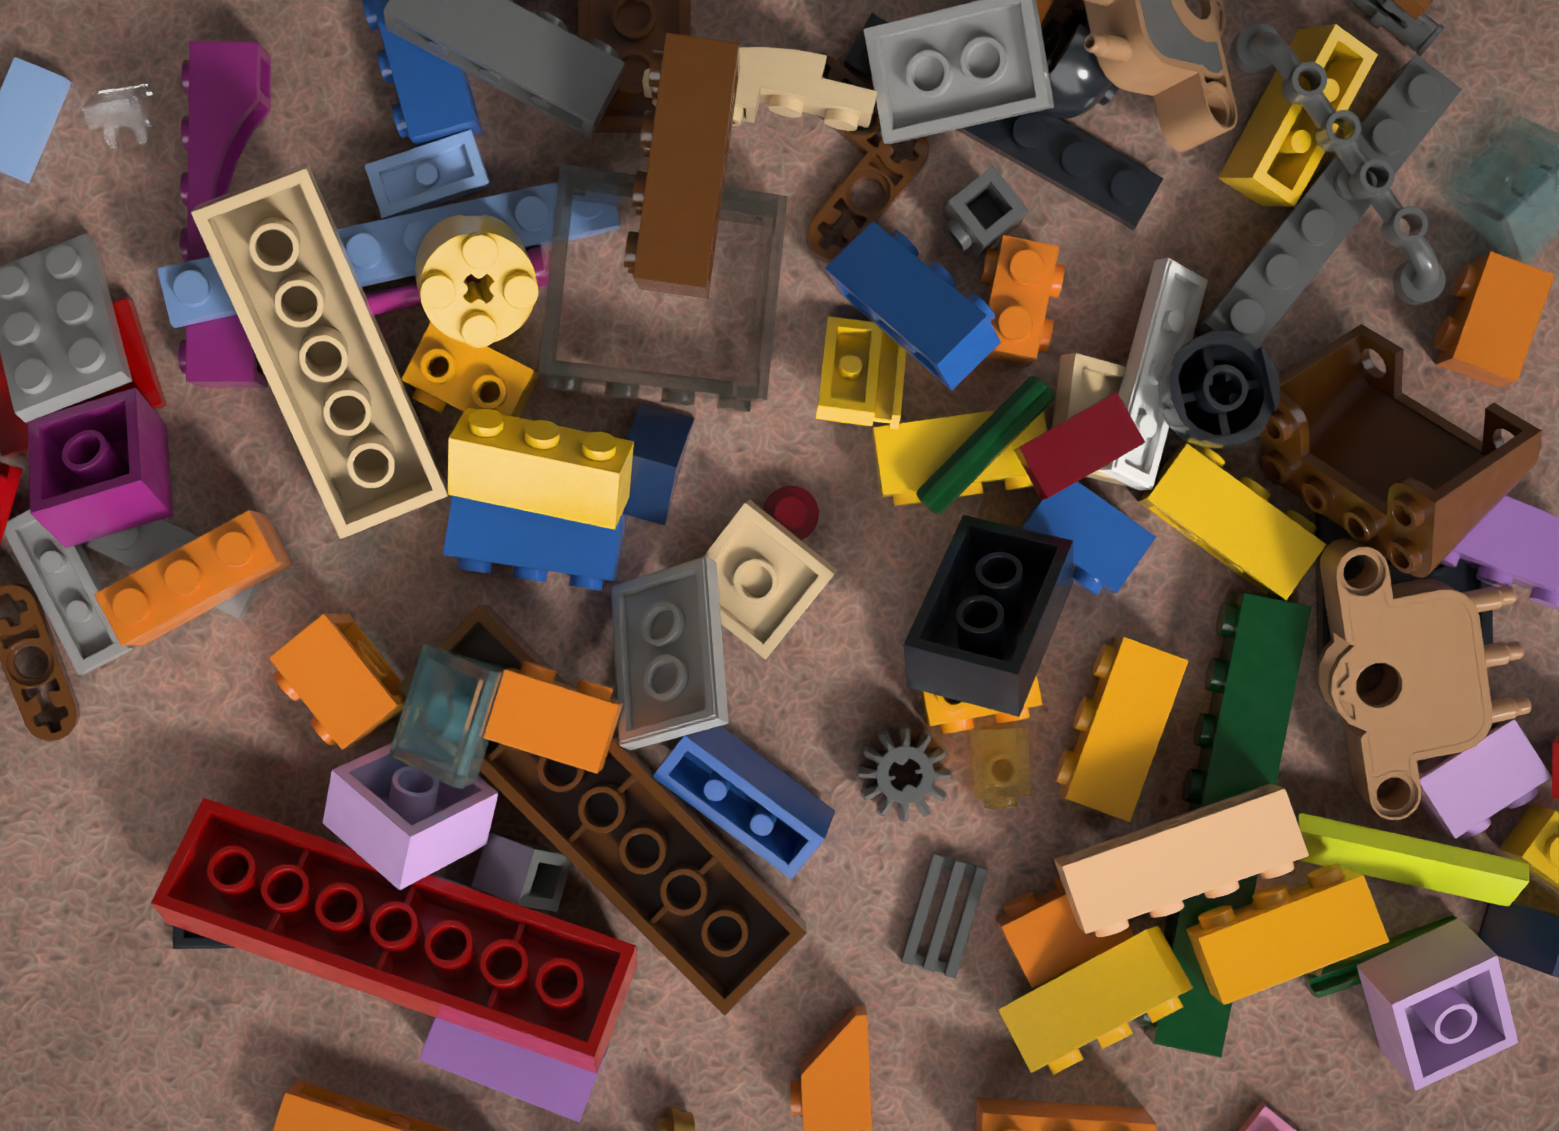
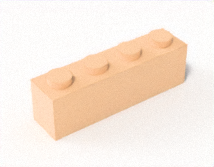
M1270 783L1054 859L1076 924L1085 934L1094 931L1096 937H1105L1127 929L1129 927L1127 919L1149 912L1152 918L1173 914L1185 907L1184 899L1204 893L1206 898H1216L1230 894L1240 888L1238 880L1258 873L1261 879H1270L1289 873L1295 869L1293 861L1307 857L1309 854L1286 789Z

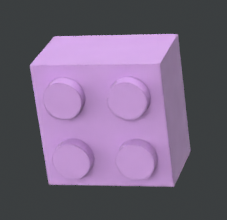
M419 730L333 769L323 824L397 889L401 890L487 844L498 792L425 732Z
M1460 918L1357 965L1380 1050L1415 1091L1518 1043L1498 956Z

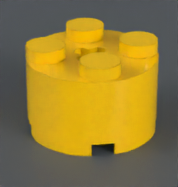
M463 214L450 216L433 226L424 236L418 247L415 277L421 303L432 324L446 336L467 343L471 347L483 348L514 333L529 317L539 293L535 271L519 236L500 219L483 214L482 216H463ZM470 274L478 279L485 276L479 283L471 281L467 284L465 280Z

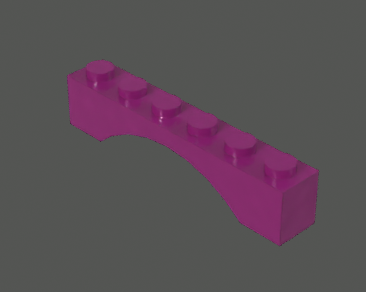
M190 41L189 60L183 61L181 69L183 89L189 95V116H183L181 121L182 144L185 150H188V172H183L180 179L182 202L185 206H188L187 228H182L179 239L180 253L184 262L211 257L191 212L196 205L228 193L240 155L253 132L271 111V56L258 42ZM237 314L186 326V340H181L178 349L179 367L181 372L186 374V382L199 387L268 388L267 378Z

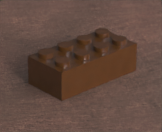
M666 33L664 51L655 49L652 51L649 86L652 87V98L657 99L656 110H645L640 146L644 147V157H649L647 172H636L632 207H636V215L641 216L639 232H628L624 257V267L628 268V273L633 274V279L641 290L709 299L740 72L739 43Z

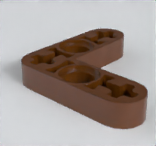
M827 55L825 70L829 72L827 79L870 89L838 61ZM876 101L873 109L876 114V121L869 129L864 131H845L833 128L861 151L865 157L820 209L808 227L807 243L809 250L816 259L824 263L832 262L872 221L876 224L880 221L920 173L928 158L929 144L926 136L911 139L915 143L912 153L917 158L913 163L908 159H903L899 164L893 162L891 158L894 149L890 144L884 143L883 138H881L877 148L869 143L881 132ZM864 180L878 183L884 194L881 204L873 209H862L857 206L851 195L852 189L857 183ZM842 202L851 216L866 223L862 228L858 229L854 221L851 220L842 233V240L846 245L842 249L832 245L825 250L820 246L822 234L818 229L823 225L829 229L837 225L843 217V212L834 208L838 203Z
M19 583L1 585L0 606L4 604L3 595L10 593L14 601L24 599L27 604V610L19 614L20 624H14L10 617L0 618V661L29 732L40 740L49 742L61 740L68 736L78 724L80 709L44 610L36 593L28 586ZM35 646L46 653L49 666L44 675L32 678L20 673L16 666V657L22 648ZM53 678L57 679L60 688H51L48 694L55 707L65 706L68 710V714L60 720V729H54L51 722L40 723L37 715L45 709L42 695L38 693L33 698H29L25 689L38 688Z

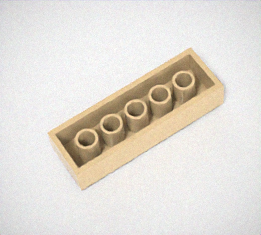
M309 164L300 165L196 205L191 212L193 219L339 538H345L447 497L448 493L444 476Z

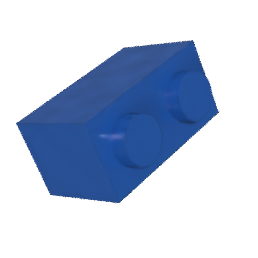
M1079 482L1043 501L1039 497L1018 527L1073 540V582L1095 596L1098 595L1101 589L1107 593H1117L1156 538L1155 535Z

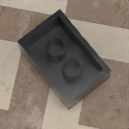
M962 515L903 645L908 687L1020 717L1073 585V540Z

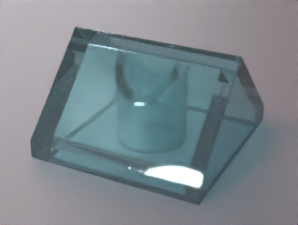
M1524 117L1520 118L1439 193L1495 253L1529 264L1559 236V133Z
M423 644L389 756L455 788L464 789L475 783L489 740L483 738L505 668Z

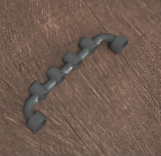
M1253 23L1245 27L1231 44L1230 54L1235 66L1245 73L1258 74L1265 71L1272 64L1284 79L1282 83L1284 97L1292 104L1302 105L1317 126L1315 131L1317 144L1327 152H1335L1350 173L1348 180L1350 191L1357 198L1368 199L1383 220L1381 231L1385 241L1392 246L1402 247L1410 260L1401 264L1393 276V289L1398 298L1411 305L1423 304L1437 298L1444 289L1446 277L1433 249L1424 237L1428 229V218L1417 207L1408 206L1404 208L1390 189L1395 179L1394 169L1391 164L1381 158L1369 159L1357 142L1361 132V124L1358 117L1348 110L1336 111L1322 92L1327 84V75L1323 67L1315 62L1302 63L1288 43L1280 38L1278 32L1272 26L1265 23ZM1298 76H1303L1309 81L1310 91L1300 87ZM1333 123L1342 128L1344 133L1343 139H1339L1333 134ZM1367 171L1375 175L1377 179L1376 187H1372L1367 182ZM1401 218L1406 220L1410 226L1409 235L1404 234L1400 229L1399 222Z

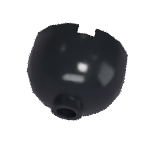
M1073 0L1064 6L1072 14L1062 24L1052 18L1042 30L1054 108L1037 112L1052 118L1067 119L1085 114L1094 108L1097 103L1102 106L1107 104L1119 89L1106 77L1099 65L1097 56L1085 50L1084 41L1091 31L1085 4L1082 0Z
M1211 331L1184 343L1165 364L1158 382L1159 406L1167 425L1182 440L1201 448H1231L1259 436L1266 428L1264 426L1267 424L1271 413L1277 410L1280 401L1279 375L1270 355L1262 347L1256 349L1250 342L1241 339L1245 337L1244 335L1235 331Z

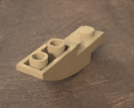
M771 47L739 48L740 72L732 126H740L742 120L754 123L760 101L768 103L770 111L786 117L798 118L801 117L802 112L824 117V123L836 129L855 131L858 125L869 128L878 91L823 78L827 55L796 49ZM649 68L644 71L642 84L645 97L652 98V87L649 86ZM653 98L652 104L656 106L657 99Z

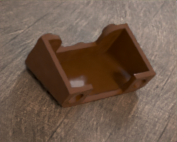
M1360 324L1279 376L1280 401L1277 410L1271 413L1267 424L1264 426L1266 428L1261 433V468L1265 476L1272 483L1283 486L1302 499L1311 510L1325 515L1344 528L1356 541L1365 543L1379 551L1399 571L1424 578L1440 564L1536 465L1539 458L1542 430L1498 404L1492 403L1485 408L1483 441L1477 439L1402 393L1404 349ZM1369 349L1374 350L1382 358L1386 373L1374 365L1370 358ZM1501 429L1509 431L1514 437L1505 443Z

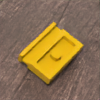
M828 316L816 419L872 426L873 421L890 423L889 429L898 430L902 410L906 351L873 322Z

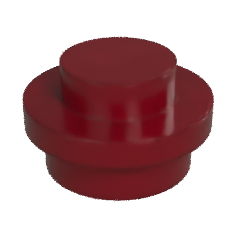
M785 486L775 490L768 497L763 508L767 514L800 540L805 539L814 531L819 519V508L815 498L807 490L798 486Z

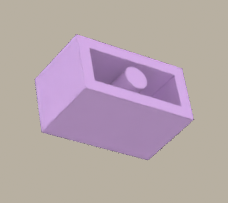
M1515 719L1492 723L1486 738L1476 747L1459 753L1432 757L1418 765L1421 785V801L1419 804L1438 833L1454 839L1458 837L1467 839L1488 828L1491 824L1489 817L1506 806L1512 809L1531 801L1539 793L1537 786L1552 776Z

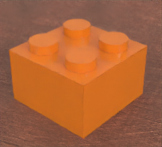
M324 613L269 657L278 669L273 674L277 684L294 701L299 698L302 699L314 714L310 719L313 729L330 746L337 743L343 750L366 743L413 705L397 688L402 679L349 613Z

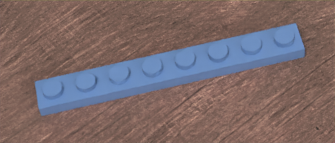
M604 171L340 228L337 231L361 286L364 287L415 275L416 257L422 239L433 226L450 216L461 214L463 216H482L483 214L496 217L516 232L526 250L620 229L621 224L608 172ZM211 257L157 268L170 324L174 328L237 314Z

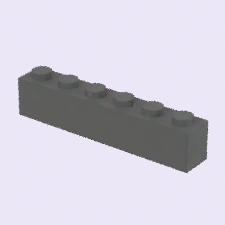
M1416 54L1395 73L1359 119L1361 132L1357 142L1370 160L1374 158L1386 160L1391 164L1396 174L1462 89ZM1335 152L1331 154L1306 186L1296 206L1290 207L1196 325L1195 335L1199 337L1211 331H1235L1244 335L1245 337L1241 339L1250 342L1257 349L1370 207L1371 203L1368 199L1357 198L1350 191L1348 185L1350 173ZM1367 171V182L1372 187H1376L1377 179L1375 175Z

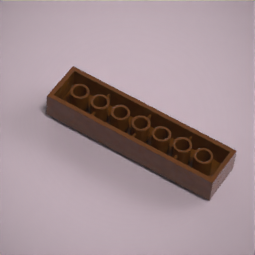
M478 605L397 688L725 1016L807 934L806 922L681 797L653 777L655 771L634 750H628L619 746V736L615 731L603 769L597 774L483 738L504 669L516 668L521 670L523 661L536 663L548 668L551 667L489 605ZM556 674L554 681L567 684L558 674Z

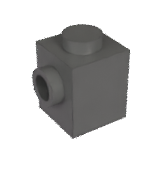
M992 166L947 202L942 215L947 221L943 225V229L960 251L964 252L969 248L974 256L978 258L987 249H990L999 242L1003 235L1009 234L1018 227L1029 210L995 167Z
M489 832L487 844L483 847L471 887L522 907L557 912L572 863L560 851L534 841ZM539 868V874H538V877H537L536 872H537V869Z

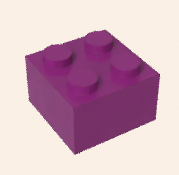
M136 388L47 414L28 422L30 514L65 548L173 516L167 425Z

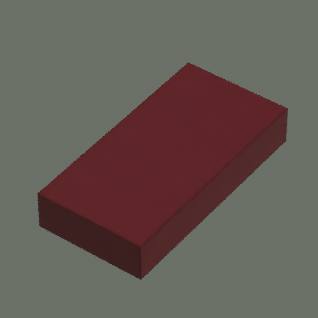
M1115 392L1014 449V452L1043 501L1146 442L1118 392Z

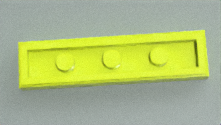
M1299 813L1296 818L1309 854L1307 857L1298 859L1299 861L1321 866L1340 864L1342 869L1347 867L1363 875L1507 907L1511 905L1529 883V864L1523 861L1305 813Z

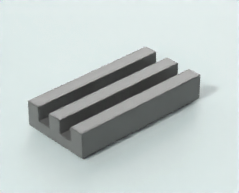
M932 852L901 956L902 963L911 966L913 964L921 966L925 970L941 972L945 976L956 979L988 872L987 868ZM944 867L950 869L951 873L927 953L923 955L916 952L940 871ZM964 873L972 876L946 962L939 960L938 957Z

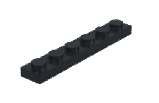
M873 13L870 15L844 61L846 68L871 82L873 80L864 29L889 23ZM1037 111L956 129L1132 230L1138 225L1164 179L1062 120L1046 116Z

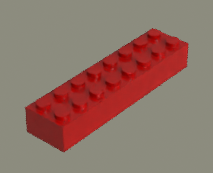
M206 798L202 799L151 901L153 907L167 924L596 1074L638 965L637 947L634 944L432 875H428L399 890L350 847Z

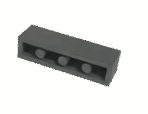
M516 0L388 1L383 10L387 31L589 138H592L622 81L625 62L618 59V53L611 46L594 38H589L586 42L569 33L567 26L554 15L545 11H537L534 14L515 4Z

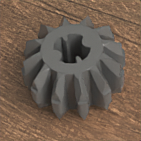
M907 724L899 725V743L893 744L890 735L885 729L877 731L878 739L885 749L880 753L867 744H864L861 748V752L865 757L876 762L875 767L861 765L855 768L857 777L863 779L876 778L875 782L864 786L860 790L862 798L864 800L871 799L883 792L884 794L876 806L877 814L884 816L895 801L897 802V816L901 822L908 821L909 803L915 802L918 811L923 817L930 815V807L923 797L929 793L936 800L944 801L947 793L942 788L934 785L933 781L934 779L947 780L952 778V770L950 768L932 766V764L942 760L948 754L946 748L941 745L924 753L931 741L932 734L925 729L918 734L914 745L910 744L911 731ZM909 758L915 760L917 765L913 766L912 769L918 774L917 780L914 783L904 780L899 787L893 785L890 781L896 777L892 772H889L890 766L894 762L904 765Z

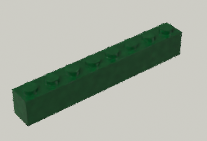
M1232 593L1231 602L1222 603L1216 622V634L1224 636L1220 657L1211 658L1205 677V689L1212 691L1208 714L1200 713L1194 731V745L1201 747L1197 769L1189 768L1183 786V801L1190 802L1188 812L1270 783L1276 785L1311 606L1248 593ZM1258 874L1238 880L1240 888L1230 894L1216 898H1206L1205 894L1201 893L1184 899L1185 907L1167 915L1164 936L1193 988L1178 996L1183 1005L1179 1010L1152 1023L1147 1013L1138 1017L1139 1024L1145 1025V1035L1153 1044L1219 1058L1222 1057L1232 1002L1223 1005L1210 994L1186 928L1199 924L1198 916L1208 910L1230 905L1233 910L1252 904V896L1255 892Z

